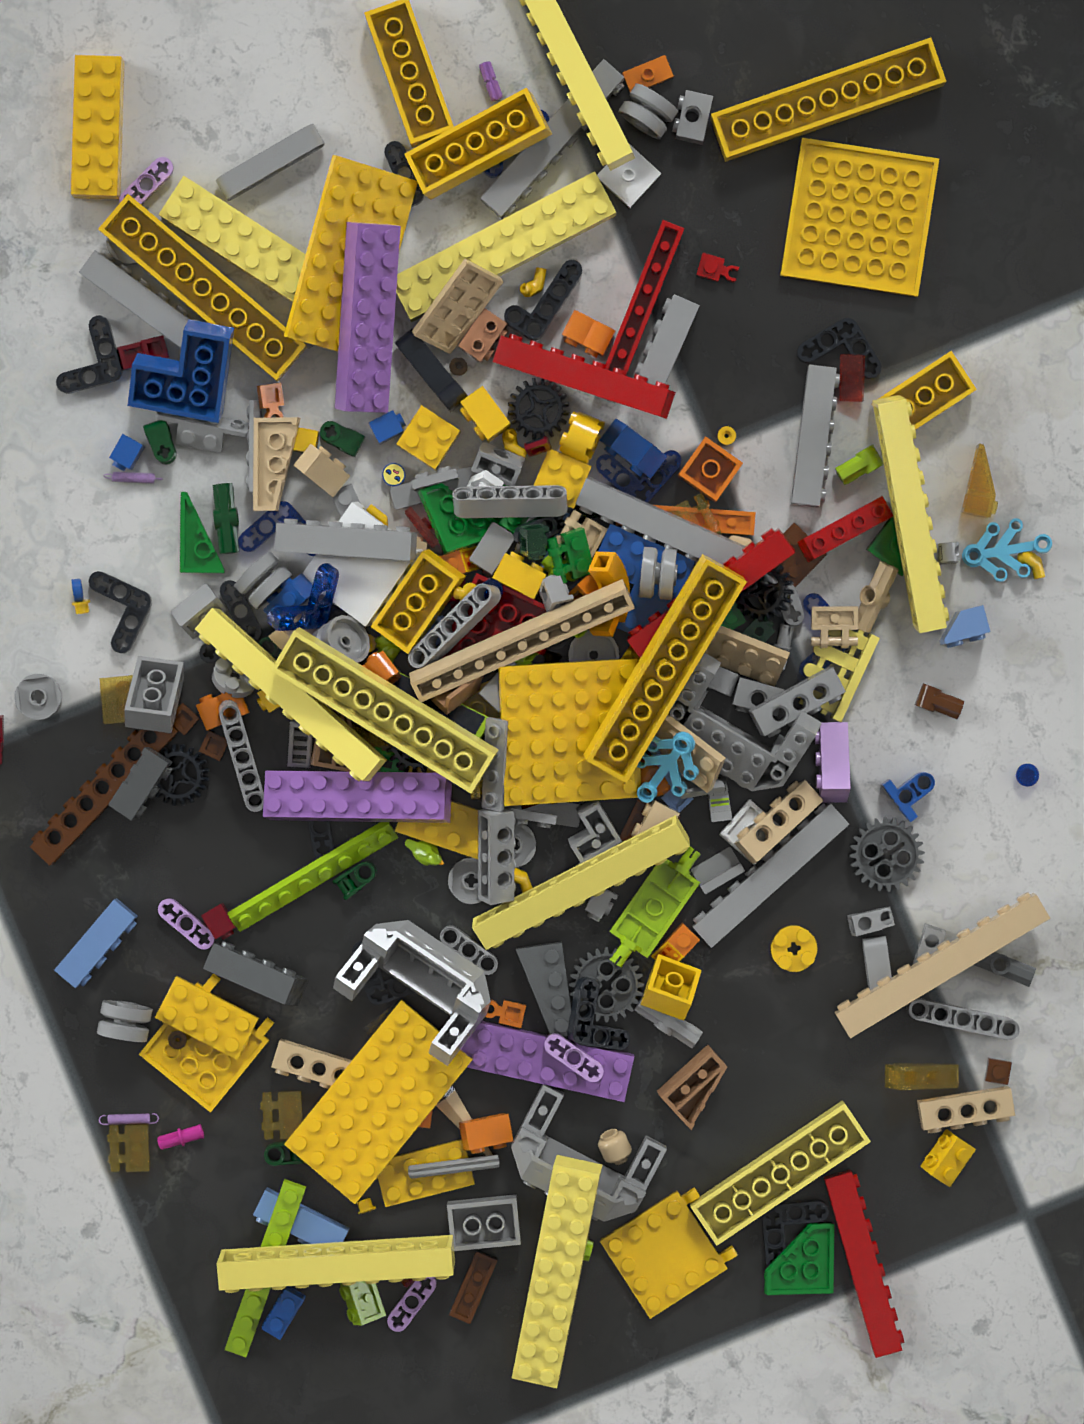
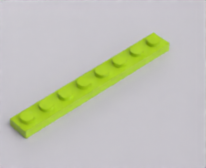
M379 822L229 911V918L240 932L398 839L395 830L389 822Z
M284 1179L261 1247L285 1246L287 1244L306 1186ZM271 1287L263 1288L260 1291L245 1290L225 1347L226 1351L247 1357Z

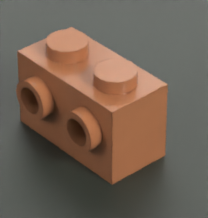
M484 308L459 343L458 348L479 363H482L484 359L488 362L495 352L493 346L497 340L499 341L501 336L507 335L508 330H506V327L508 325Z

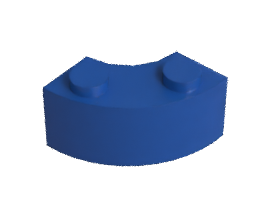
M616 418L599 439L606 446L604 450L614 458L616 455L621 457L631 465L629 469L639 477L644 474L651 479L667 458L656 446Z

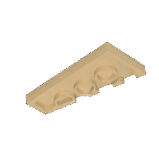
M254 418L253 511L279 510L301 418Z

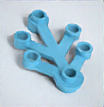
M1015 518L1010 521L1009 528L996 546L985 549L991 538L996 537L1000 532L999 525L991 522L987 525L986 532L978 543L968 545L963 550L962 559L969 567L981 566L991 573L997 582H1004L1007 579V571L1001 567L997 568L987 558L996 557L1015 570L1020 578H1027L1031 572L1030 567L1027 564L1020 563L1010 555L1035 550L1041 554L1047 553L1052 548V539L1046 534H1040L1034 541L1008 545L1014 535L1023 528L1022 521ZM1013 522L1020 523V528L1014 530L1011 525ZM990 526H996L998 530L992 534L988 529ZM1042 540L1047 542V547L1044 549L1038 546V543ZM976 552L978 558L971 560L969 557L970 553ZM1021 567H1026L1028 569V573L1026 575H1021L1019 573V569ZM998 571H1003L1005 573V577L999 579L996 577V573Z
M678 732L673 739L662 740L654 736L652 742H655L657 747L650 743L647 748L650 752H656L658 749L673 750L668 755L649 756L647 753H644L642 758L645 760V763L641 761L638 763L637 767L639 768L661 765L649 782H644L637 790L638 798L645 803L653 801L657 796V786L668 772H670L673 785L671 788L672 793L680 797L687 791V785L681 780L677 763L680 755L685 767L683 771L684 777L692 781L699 774V769L693 765L691 752L695 748V740L689 733ZM688 770L693 771L694 775L689 774ZM676 786L681 787L682 791H679Z

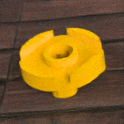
M797 925L786 926L777 932L771 942V955L782 969L790 972H799L808 968L815 960L817 954L816 940L803 927ZM792 942L800 946L797 955H793L792 952L787 950V948L791 947Z

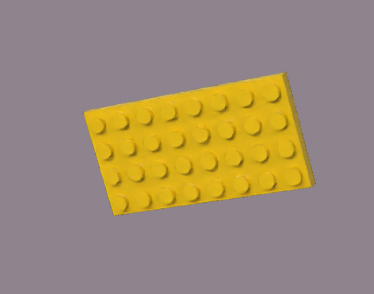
M332 155L284 337L338 352L347 222L401 226L400 250L418 184L416 180Z
M402 1000L284 1144L354 1204L360 1200L473 1061L461 1049L448 1066L430 1055L431 1042L440 1031Z

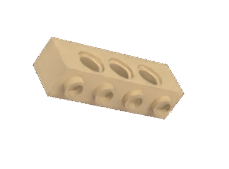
M806 780L799 783L797 781L793 782L786 789L788 793L783 798L779 796L770 804L772 808L766 814L762 811L753 819L755 824L750 829L745 827L736 835L739 839L734 844L752 864L765 856L824 801ZM791 799L797 801V811L790 808L789 801ZM774 814L781 817L782 823L780 826H776L773 823ZM758 829L765 833V840L763 842L756 838Z
M281 1038L271 1067L275 1068V1072L288 1076L289 1073L298 1075V1080L308 1083L311 1080L320 1082L319 1086L329 1089L337 1080L335 1076L336 1071L340 1069L345 1070L352 1060ZM300 1056L304 1061V1065L300 1068L294 1067L291 1062L292 1057ZM314 1064H324L326 1072L324 1074L315 1073L313 1069Z
M1009 1086L917 1100L921 1128L928 1130V1133L940 1132L942 1127L949 1126L952 1130L961 1129L967 1123H973L974 1126L985 1125L987 1120L996 1119V1122L1009 1121L1011 1116H1015L1012 1091ZM987 1101H994L995 1108L992 1112L984 1111L983 1107ZM967 1104L971 1105V1114L962 1116L961 1108ZM942 1108L949 1109V1116L945 1120L938 1118V1112Z

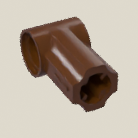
M923 683L914 705L931 712L936 711L958 719L965 701L942 693V690Z

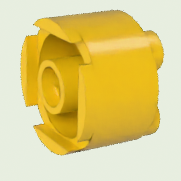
M573 411L568 422L570 424L569 432L563 433L559 443L561 445L559 451L564 455L589 464V460L592 459L601 438L599 431L600 429L604 430L605 422L580 411L578 413Z

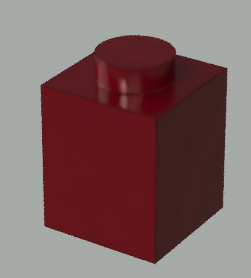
M224 903L201 915L215 939L221 937L224 940L234 934L232 929L236 926L229 918L228 910Z

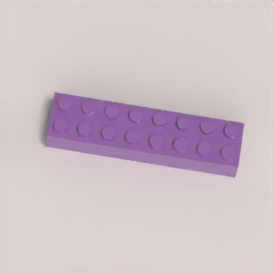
M347 222L335 409L349 412L388 413L401 226Z
M265 771L263 817L269 820L450 823L452 782L438 773L377 772L370 781L361 780L359 782L349 772Z
M481 1021L461 1048L473 1059L467 1068L625 1102L634 1061V1054L573 1043L603 1066L604 1073L602 1078L597 1082H589L545 1050V1039L549 1035ZM559 1039L555 1041L550 1040V1049L554 1050L557 1048L562 1051L559 1056L563 1058L565 1051L570 1046L566 1044L564 1049L559 1045ZM572 1051L568 1054L567 1060L571 1064H577L580 1062L581 1056L578 1052ZM585 1058L583 1065L578 1069L582 1071L583 1067H585L589 1071L588 1076H598V1066L595 1065L593 1068L588 1066L586 1063L589 1059Z

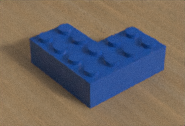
M188 319L183 330L180 361L137 353L132 363L127 406L219 423L224 411L234 328Z
M610 524L598 552H616L625 566L629 583L634 584L630 596L635 609L628 611L625 622H618L616 627L628 633L639 624L641 627L649 622L647 618L656 611L662 613L668 608L666 604L671 600L659 598V584H655L652 598L639 597L644 547L657 549V562L659 563L662 560V552L666 548ZM677 553L676 564L678 565L676 586H674L672 600L678 596L696 561Z

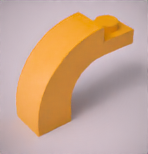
M596 552L588 571L597 582L598 588L601 589L623 579L630 594L628 575L622 560L616 552ZM628 612L594 626L589 631L593 636L613 637L618 622H625Z

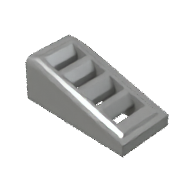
M295 719L293 721L290 720L287 766L310 768L313 736L311 734L308 736L301 730H295V727H299L300 724ZM294 736H304L308 738L307 740L294 739ZM293 746H307V750L293 749ZM293 755H306V759L293 758Z

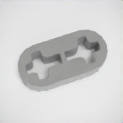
M792 585L788 586V589L794 590V594L790 595L793 602L789 604L785 602L788 611L781 610V613L788 625L796 626L803 621L804 611L797 590ZM780 590L776 592L777 599L779 597ZM791 605L795 612L799 611L800 616L797 617V622L787 618V615L790 614L789 606Z

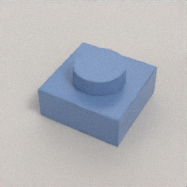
M671 789L661 797L670 808L678 812L682 811L694 799L693 797L681 799V796H675Z

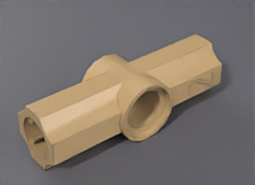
M880 561L870 584L862 588L860 592L861 604L858 608V629L870 633L880 609H884L889 604V590L898 572L896 567Z

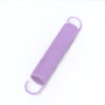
M113 472L112 482L154 483L155 479L163 480V478H155L153 473Z
M147 1113L108 1115V1124L102 1125L154 1123H150V1114ZM152 1113V1115H153V1114H154V1115H156V1116H157V1118H158V1119H157V1121H156V1122H154V1123H157V1122H158V1120H159V1117H158V1115H157V1114H155V1113Z

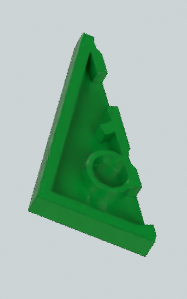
M181 492L180 573H225L222 562L188 492Z
M891 517L866 550L880 561L898 569L897 574L903 576L894 518Z

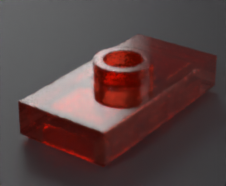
M840 355L839 401H864L865 355Z
M411 506L405 510V515L428 542L430 547L433 549L437 547L439 541L430 531L433 527L425 517L421 519Z

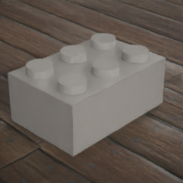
M138 656L124 709L125 727L166 733L172 732L184 682V662Z
M517 1194L447 1202L450 1235H453L454 1251L521 1245Z

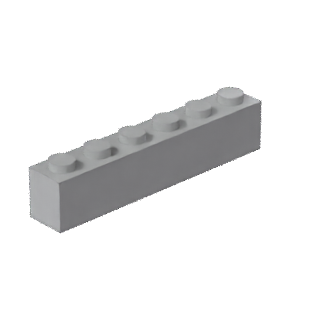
M94 250L79 273L181 348L183 330L188 321L186 317L188 312L178 305L173 308L168 304L170 299L161 292L154 294L149 290L151 285L142 278H139L138 281L130 276L133 272L123 264L120 267L112 263L114 258L104 250L101 253Z
M808 365L791 497V504L819 507L820 502H825L826 489H822L823 479L827 480L829 466H825L826 456L830 457L832 443H828L829 433L833 434L834 420H830L831 411H836L837 397H833L834 387L838 388L840 374H836L837 368L817 365Z
M284 518V523H276L275 551L405 561L416 560L417 532H411L410 527L396 526V530H388L387 525H374L373 529L365 528V524L351 523V527H342L343 522H329L328 526L320 525L318 520H306V524H298V519Z

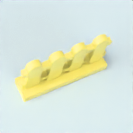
M858 629L857 633L849 630V637H858V646H851L848 653H844L832 646H828V648L813 646L814 654L820 658L816 665L808 663L803 668L804 674L810 677L824 669L822 667L825 660L841 666L837 676L846 692L841 694L842 698L833 704L826 702L821 705L822 710L820 712L824 715L827 712H831L830 718L839 722L843 720L880 639L872 634H868L865 637L863 636L864 631ZM828 630L829 637H841V630ZM856 649L861 650L858 658L853 657ZM848 669L851 673L848 679H845L844 675ZM813 690V695L816 699L823 695V693ZM798 697L800 698L799 703L803 705V700L801 697Z

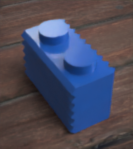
M286 1286L263 1322L262 1330L281 1340L306 1296L291 1286Z

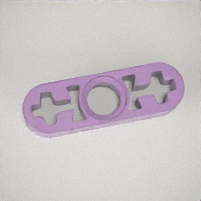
M166 157L157 158L120 195L119 202L127 194L132 197L136 193L132 189L136 186L137 190L145 195L142 199L139 195L135 198L142 205L173 174L174 167L172 162ZM159 163L163 165L168 163V172L166 174L161 172L157 176L161 180L157 182L149 172L153 170L155 174L159 170L157 166ZM144 178H150L153 181V187L149 191H144L140 187V182Z
M171 898L160 902L158 906L159 915L200 949H208L213 945L215 938L209 928L181 904ZM172 903L174 905V912L178 914L181 910L184 913L177 918L176 923L172 921L175 918L172 913L167 915L164 913V904L169 905ZM189 917L193 921L192 929L183 930L180 926L181 919ZM197 925L201 927L198 932L202 935L206 933L210 935L208 937L209 944L206 942L201 944L199 942L201 938L197 934L194 937L190 936L196 930Z
M554 1033L545 1039V1050L589 1082H597L602 1078L604 1073L602 1064L563 1036ZM559 1039V1045L564 1049L566 1044L570 1046L565 1051L563 1058L559 1056L562 1051L557 1048L554 1050L550 1049V1040L555 1041ZM572 1051L578 1052L581 1056V1060L577 1064H571L567 1060L568 1054ZM585 1058L589 1059L586 1063L592 1068L595 1065L598 1066V1076H588L589 1071L585 1067H583L582 1071L578 1069L583 1065Z
M426 1277V1279L429 1278L431 1280L430 1285L432 1287L424 1288L422 1294L425 1295L424 1298L418 1292L413 1291L414 1287L418 1291L422 1282L414 1281L388 1316L387 1323L391 1330L400 1332L408 1326L435 1290V1277ZM408 1296H415L419 1301L418 1306L415 1308L407 1307L405 1304L406 1298ZM402 1306L411 1315L408 1316L406 1313L402 1318L404 1324H397L395 1326L392 1317H398L402 1313V1310L398 1309Z

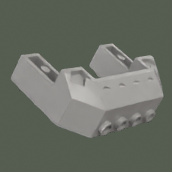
M704 653L668 714L726 757L719 773L722 776L729 777L737 782L739 786L751 791L782 787L817 735L822 722L801 711L786 736L784 737L779 734L771 747L767 746L701 706L708 692L706 689L721 664L718 660Z
M409 920L375 924L364 934L362 944L335 977L333 989L353 1001L378 967L451 1016L431 1042L429 1049L430 1055L448 1066L487 1015L491 1000L485 971Z
M542 1084L511 1144V1149L520 1177L524 1180L523 1183L534 1189L538 1187L545 1191L544 1194L548 1195L553 1165L557 1155L597 1164L600 1163L544 1135L564 1096V1092L552 1086ZM646 1135L625 1176L602 1165L592 1215L593 1220L597 1221L600 1219L604 1222L637 1210L667 1150L666 1145Z

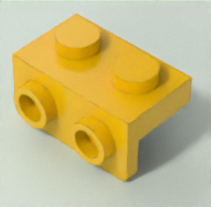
M946 1129L930 1153L925 1157L921 1168L950 1187L976 1149Z

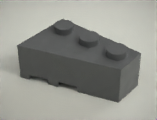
M151 747L143 749L141 752L142 756L130 770L131 772L108 804L131 821L136 817L138 819L141 818L147 809L144 804L148 798L153 799L160 789L157 787L161 779L166 780L173 770L170 767L173 762Z

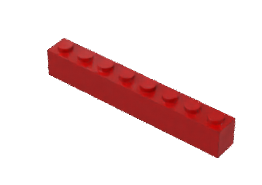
M665 220L662 221L607 359L606 370L613 371L615 367L628 373L684 228Z
M510 334L509 338L505 336L500 337L492 361L494 363L665 419L668 417L676 393L668 390L670 386L668 384L656 381V384L653 385L647 383L649 378L635 374L634 378L626 376L627 371L615 367L613 371L606 370V364L593 360L591 365L584 362V357L572 354L571 358L563 356L565 352L563 350L551 347V350L548 351L543 349L544 344L530 340V344L522 342V337Z
M770 528L761 535L762 540L757 544L751 542L742 549V555L738 558L732 556L723 563L725 567L743 576L747 581L742 591L795 553V549L779 528L775 531L773 528ZM676 598L666 604L668 608L662 613L656 611L648 617L649 622L641 627L639 624L628 632L630 636L627 641L640 658Z
M850 1169L824 1176L874 1356L878 1358L903 1351L901 1344L905 1343L901 1329L897 1330L895 1326V1321H898L895 1307L890 1308L888 1299H892L889 1286H884L882 1277L886 1276L882 1263L878 1264L876 1255L879 1254L876 1240L871 1241L869 1234L873 1232L870 1219H865L863 1210H867L863 1196L859 1197L857 1188L860 1187L857 1174L853 1175Z

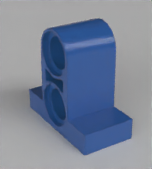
M919 772L898 788L890 779L883 782L881 786L906 819L912 822L918 816L911 806L934 788L935 779L927 772ZM921 776H926L929 779V786L925 789H921L918 786V779ZM903 790H908L911 794L910 800L906 803H902L899 799V794Z

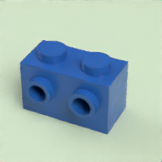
M302 573L293 580L289 577L281 584L280 588L282 591L280 593L276 591L266 600L269 604L263 611L278 627L290 619L317 591L316 587Z

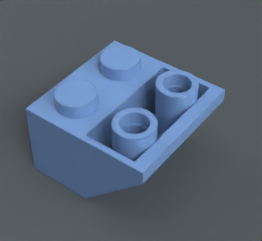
M984 605L955 612L939 640L940 645L946 644L947 648L962 645L963 639L969 638V641L973 642L986 638L985 633L991 631Z

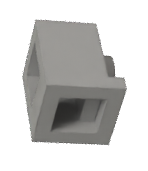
M550 575L542 580L539 593L546 612L573 601V595H569L568 587L565 583L563 584L561 576Z
M606 889L600 896L590 897L585 907V910L588 911L587 916L598 922L603 914L608 916L614 904L610 901L612 898L616 900L618 895Z

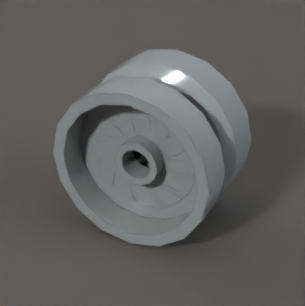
M636 83L630 92V97L634 102L624 101L618 113L640 131L653 138L661 139L667 130L664 122H672L678 110L655 91Z
M644 547L639 597L652 598L655 584H659V598L672 600L674 586H676L677 550L664 549L661 563L657 562V549Z
M272 552L266 553L254 562L234 585L242 595L256 588L248 600L256 610L262 607L273 593L281 589L280 586L284 581L293 576L285 566L271 573L279 561Z
M341 615L335 617L312 634L357 663H360L368 656L370 640L367 631L359 621L351 616Z
M587 630L584 636L575 638L568 651L569 662L593 661L594 659L589 657L591 651L598 653V658L595 660L619 659V649L612 637L593 636L589 630Z
M103 1000L100 1013L111 1019L99 1021L97 1034L124 1041L147 1042L149 1029L137 1023L150 1022L153 1009L132 1002Z

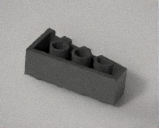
M222 941V944L213 943L204 965V970L284 1005H299L309 979L296 975L295 971L288 968H279L275 966L276 963L270 960L255 958L256 955L249 951H237L234 949L235 945L225 941Z
M562 941L516 947L517 954L549 1033H556L563 1037L567 1036L571 1003Z

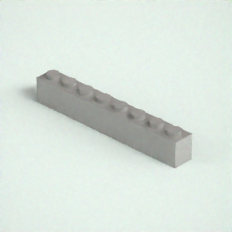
M603 59L592 71L606 100L612 94L617 96L624 88L622 84L624 76L606 60ZM568 98L547 122L552 135L524 149L481 197V202L498 217L503 219L505 215L507 217L512 215L517 209L515 204L519 199L525 200L532 192L530 187L534 182L540 183L547 175L546 169L551 163L556 165L563 157L561 152L566 146L571 148L578 140L576 135L580 130L586 131L588 129L587 124L582 126L576 114L580 112L577 104L572 106Z
M590 477L586 478L575 503L580 506L579 510L592 515L593 512L600 514L601 520L613 524L614 521L622 524V529L633 534L636 530L644 534L643 538L650 542L656 543V540L665 543L664 547L666 549H679L686 553L685 557L696 562L704 554L723 565L730 557L735 556L738 558L742 555V549L745 547L738 542Z
M822 803L814 810L815 816L810 821L807 818L804 819L796 827L798 831L793 836L790 834L786 835L779 842L781 846L775 852L771 849L762 857L764 861L758 867L753 865L744 873L747 877L743 881L739 882L736 880L727 889L729 893L724 898L718 896L710 904L712 908L706 914L702 911L693 919L695 924L692 927L711 948L849 825L831 803L827 805Z

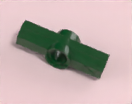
M233 483L213 485L215 505L213 517L215 530H217L219 553L240 552L237 530L239 528L237 507H235Z

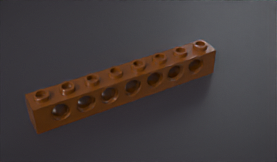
M173 726L171 733L154 731L157 735V740L153 744L148 743L145 739L146 733L150 730L141 729L140 731H133L127 738L129 743L124 748L118 747L112 753L111 757L113 760L108 765L103 763L96 770L97 776L91 782L88 779L79 788L81 793L76 798L72 796L63 805L65 810L60 815L56 813L47 822L50 826L44 832L39 830L31 840L34 843L30 848L49 866L53 865L109 807L108 804L131 772V768L138 762V760L131 759L129 755L130 750L133 747H137L142 752L145 747H151L160 753L180 732ZM117 764H121L125 768V773L122 777H117L114 774L113 770ZM100 781H106L109 785V790L106 794H102L98 790ZM86 797L93 801V807L89 811L82 807V801ZM69 814L77 818L75 827H69L66 823V818ZM53 831H57L61 835V841L58 844H54L50 840V834Z

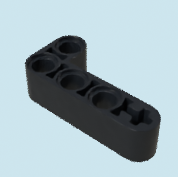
M576 260L566 261L532 313L517 305L509 306L504 313V320L507 325L529 340L537 341L541 339L581 279V264ZM574 266L576 267L577 275H571L568 282L572 284L571 286H569V284L565 281V278L568 275L567 268L571 269ZM557 285H562L565 287L566 293L563 296H556L553 293V288ZM545 304L551 305L553 308V313L549 316H544L540 312V308ZM512 311H517L521 314V319L516 323L508 319V315ZM538 324L541 328L540 332L537 335L529 334L527 331L529 325Z
M411 328L394 343L451 413L461 405L460 402L468 397V395L457 381L452 378L423 340L414 336L412 333L413 328Z

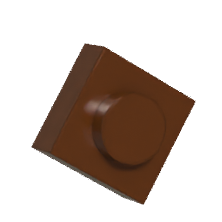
M182 703L177 708L173 726L183 735H186L200 717Z
M208 730L199 752L221 761L228 746L225 737Z
M988 1057L984 1080L1008 1085L1012 1062Z

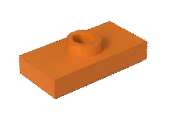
M665 55L622 72L629 92L632 91L636 83L650 88L674 78Z

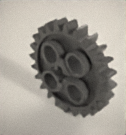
M883 817L882 823L877 818H874L873 826L866 822L867 830L864 831L859 828L861 836H853V839L857 841V845H850L855 850V853L849 854V857L856 859L850 865L852 867L858 866L859 868L854 874H863L861 878L862 883L870 880L868 884L870 888L876 883L878 891H881L883 885L886 887L887 892H890L891 885H894L896 890H900L899 883L901 882L908 886L906 879L909 877L915 880L912 874L913 871L921 872L916 866L917 864L924 863L923 860L918 859L919 855L925 854L924 851L918 850V847L923 842L915 841L919 834L914 833L911 835L913 827L909 826L905 829V821L903 820L897 825L895 817L892 818L891 823H888L887 817ZM888 832H894L896 835V841L891 845L886 844L884 840L885 834ZM904 842L903 847L890 854L891 858L889 860L882 858L875 865L869 866L871 861L884 854L883 849L889 851L899 843ZM874 844L876 846L877 852L873 857L866 856L865 848L867 845ZM906 851L909 856L908 861L904 864H899L897 861L898 853ZM879 865H888L889 873L886 876L878 875L877 869Z
M605 947L604 953H600L599 949L596 948V955L594 956L588 951V959L585 960L580 957L579 960L582 965H574V968L578 971L577 974H570V977L576 979L575 982L569 983L570 987H575L576 982L581 977H590L598 982L600 989L603 979L608 981L617 970H622L621 974L610 983L612 988L610 990L605 988L599 994L595 1010L596 1021L601 1016H604L605 1022H608L609 1016H612L617 1021V1014L619 1013L625 1018V1010L628 1009L633 1012L631 1004H639L635 997L643 996V993L637 990L638 987L644 986V983L637 981L643 974L635 973L639 965L631 966L633 957L626 960L622 968L616 965L621 956H619L615 963L609 960L617 948L612 953H609L608 947ZM609 962L612 964L613 970L610 974H603L600 971L602 963ZM622 978L629 981V987L624 991L616 987L617 981ZM610 995L613 998L612 1005L609 1007L602 1006L600 1004L601 997ZM582 997V1000L588 1001L589 998ZM583 1004L580 1007L579 1011L582 1012L586 1010L587 1006Z

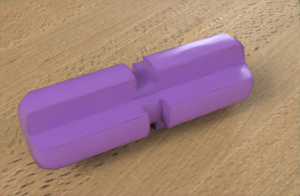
M491 62L481 63L479 68L484 82L487 83L486 88L491 101L500 100L503 98L498 81L495 80L496 75Z

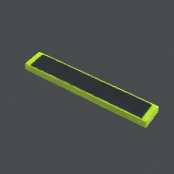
M400 673L401 678L393 685L418 700L410 683V677ZM431 699L422 702L480 739L485 735L487 716L464 704L459 705L446 715Z

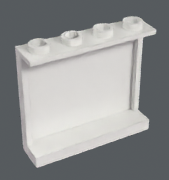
M352 502L338 521L343 522L342 527H351V523L365 524V528L373 529L374 525H384L364 510L365 507L359 502ZM416 549V560L423 551L422 549ZM316 554L303 572V575L316 587L317 591L367 627L373 624L416 560L405 561Z

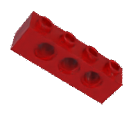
M881 496L797 543L807 561L810 562L893 517V514L884 497Z

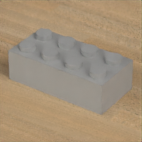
M675 294L672 300L667 298L661 312L665 316L662 321L657 320L652 333L655 336L654 341H648L643 352V356L646 359L644 363H638L634 376L637 374L649 378L647 383L653 385L656 384V381L666 384L700 305Z

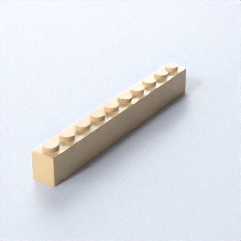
M623 579L410 672V683L418 700L424 702L635 609L632 598Z
M1029 892L1022 894L1017 898L1018 902L1014 905L1009 906V904L1002 906L997 910L998 914L994 917L989 918V916L982 918L977 922L978 926L974 929L969 930V928L962 930L957 934L958 938L954 941L949 942V940L942 942L937 946L938 950L934 953L929 954V952L922 954L917 958L918 962L914 965L906 964L897 970L898 974L894 977L886 976L877 982L878 986L874 989L866 988L857 994L858 998L854 1001L846 1000L837 1006L838 1010L834 1013L850 1038L854 1037L1051 919L1035 893L1029 894Z

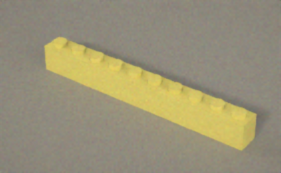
M519 0L522 7L527 5L530 11L526 15L531 25H537L540 31L536 35L541 45L547 44L550 52L546 53L552 66L557 64L560 72L556 74L562 86L567 84L570 92L566 94L572 106L577 104L580 112L576 114L582 126L587 124L590 130L587 136L592 146L597 144L600 150L597 156L602 166L608 165L610 171L635 159L557 1Z
M211 608L195 628L200 633L198 637L207 645L212 644L217 649L215 652L224 660L228 659L233 663L232 668L240 675L245 674L250 679L248 681L250 685L257 690H263L267 694L265 698L273 705L278 704L283 709L282 713L292 721L295 719L300 724L299 729L308 736L311 734L317 739L315 743L325 751L328 749L334 755L332 757L334 761L341 766H347L351 770L349 774L359 782L361 780L370 781L387 761L385 757L325 703L271 671L276 659L220 609Z
M675 815L514 897V901L504 902L473 918L472 928L486 950L491 947L497 948L505 940L521 936L530 927L536 928L542 925L546 919L552 916L558 917L566 909L572 906L578 907L592 896H600L607 888L613 885L619 886L627 878L633 875L639 876L653 865H661L668 857L684 853L690 847L689 836Z

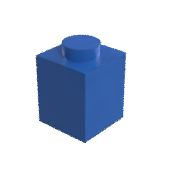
M393 410L369 422L380 445L404 433L402 427L406 426L401 414L396 415Z
M122 434L109 457L114 460L112 465L122 471H125L126 468L133 470L145 446Z

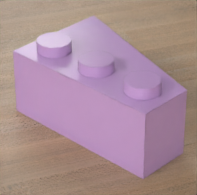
M848 722L821 723L815 736V744H819V752L815 753V764L819 766V774L816 775V788H819V796L824 800L822 803L847 802L850 793Z

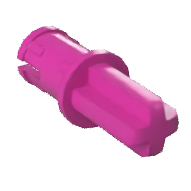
M201 1124L183 1130L178 1128L176 1132L159 1136L157 1141L162 1150L180 1144L185 1146L187 1142L204 1139V1132Z

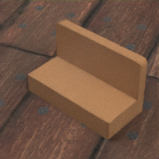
M483 676L431 698V701L447 715L480 690Z

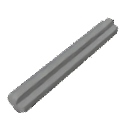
M488 1155L408 1166V1175L412 1179L498 1168L500 1163L498 1155Z

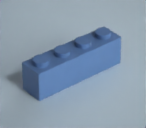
M114 899L54 971L74 988L80 984L84 987L92 977L89 973L94 967L99 969L107 960L105 954L110 949L114 951L120 945L122 940L119 938L124 932L130 933L137 924L134 920L138 916L120 900Z
M268 1187L265 1189L253 1214L257 1217L256 1221L268 1226L279 1196L278 1192ZM300 1204L290 1234L298 1237V1241L302 1244L343 1242L349 1227Z

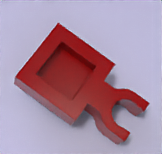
M702 253L696 276L716 282L719 281L720 276H723L727 281L735 283L736 278H731L728 272L730 270L738 271L739 267L733 265L723 266L724 258Z

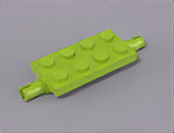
M688 847L678 863H672L667 859L661 865L653 868L609 931L619 938L621 942L616 952L609 959L615 963L619 956H621L616 964L620 968L623 967V964L633 951L639 952L646 958L649 957L700 884L698 880L690 875L691 872L689 871L701 855L698 851H695L692 857L689 858L694 851L692 847Z

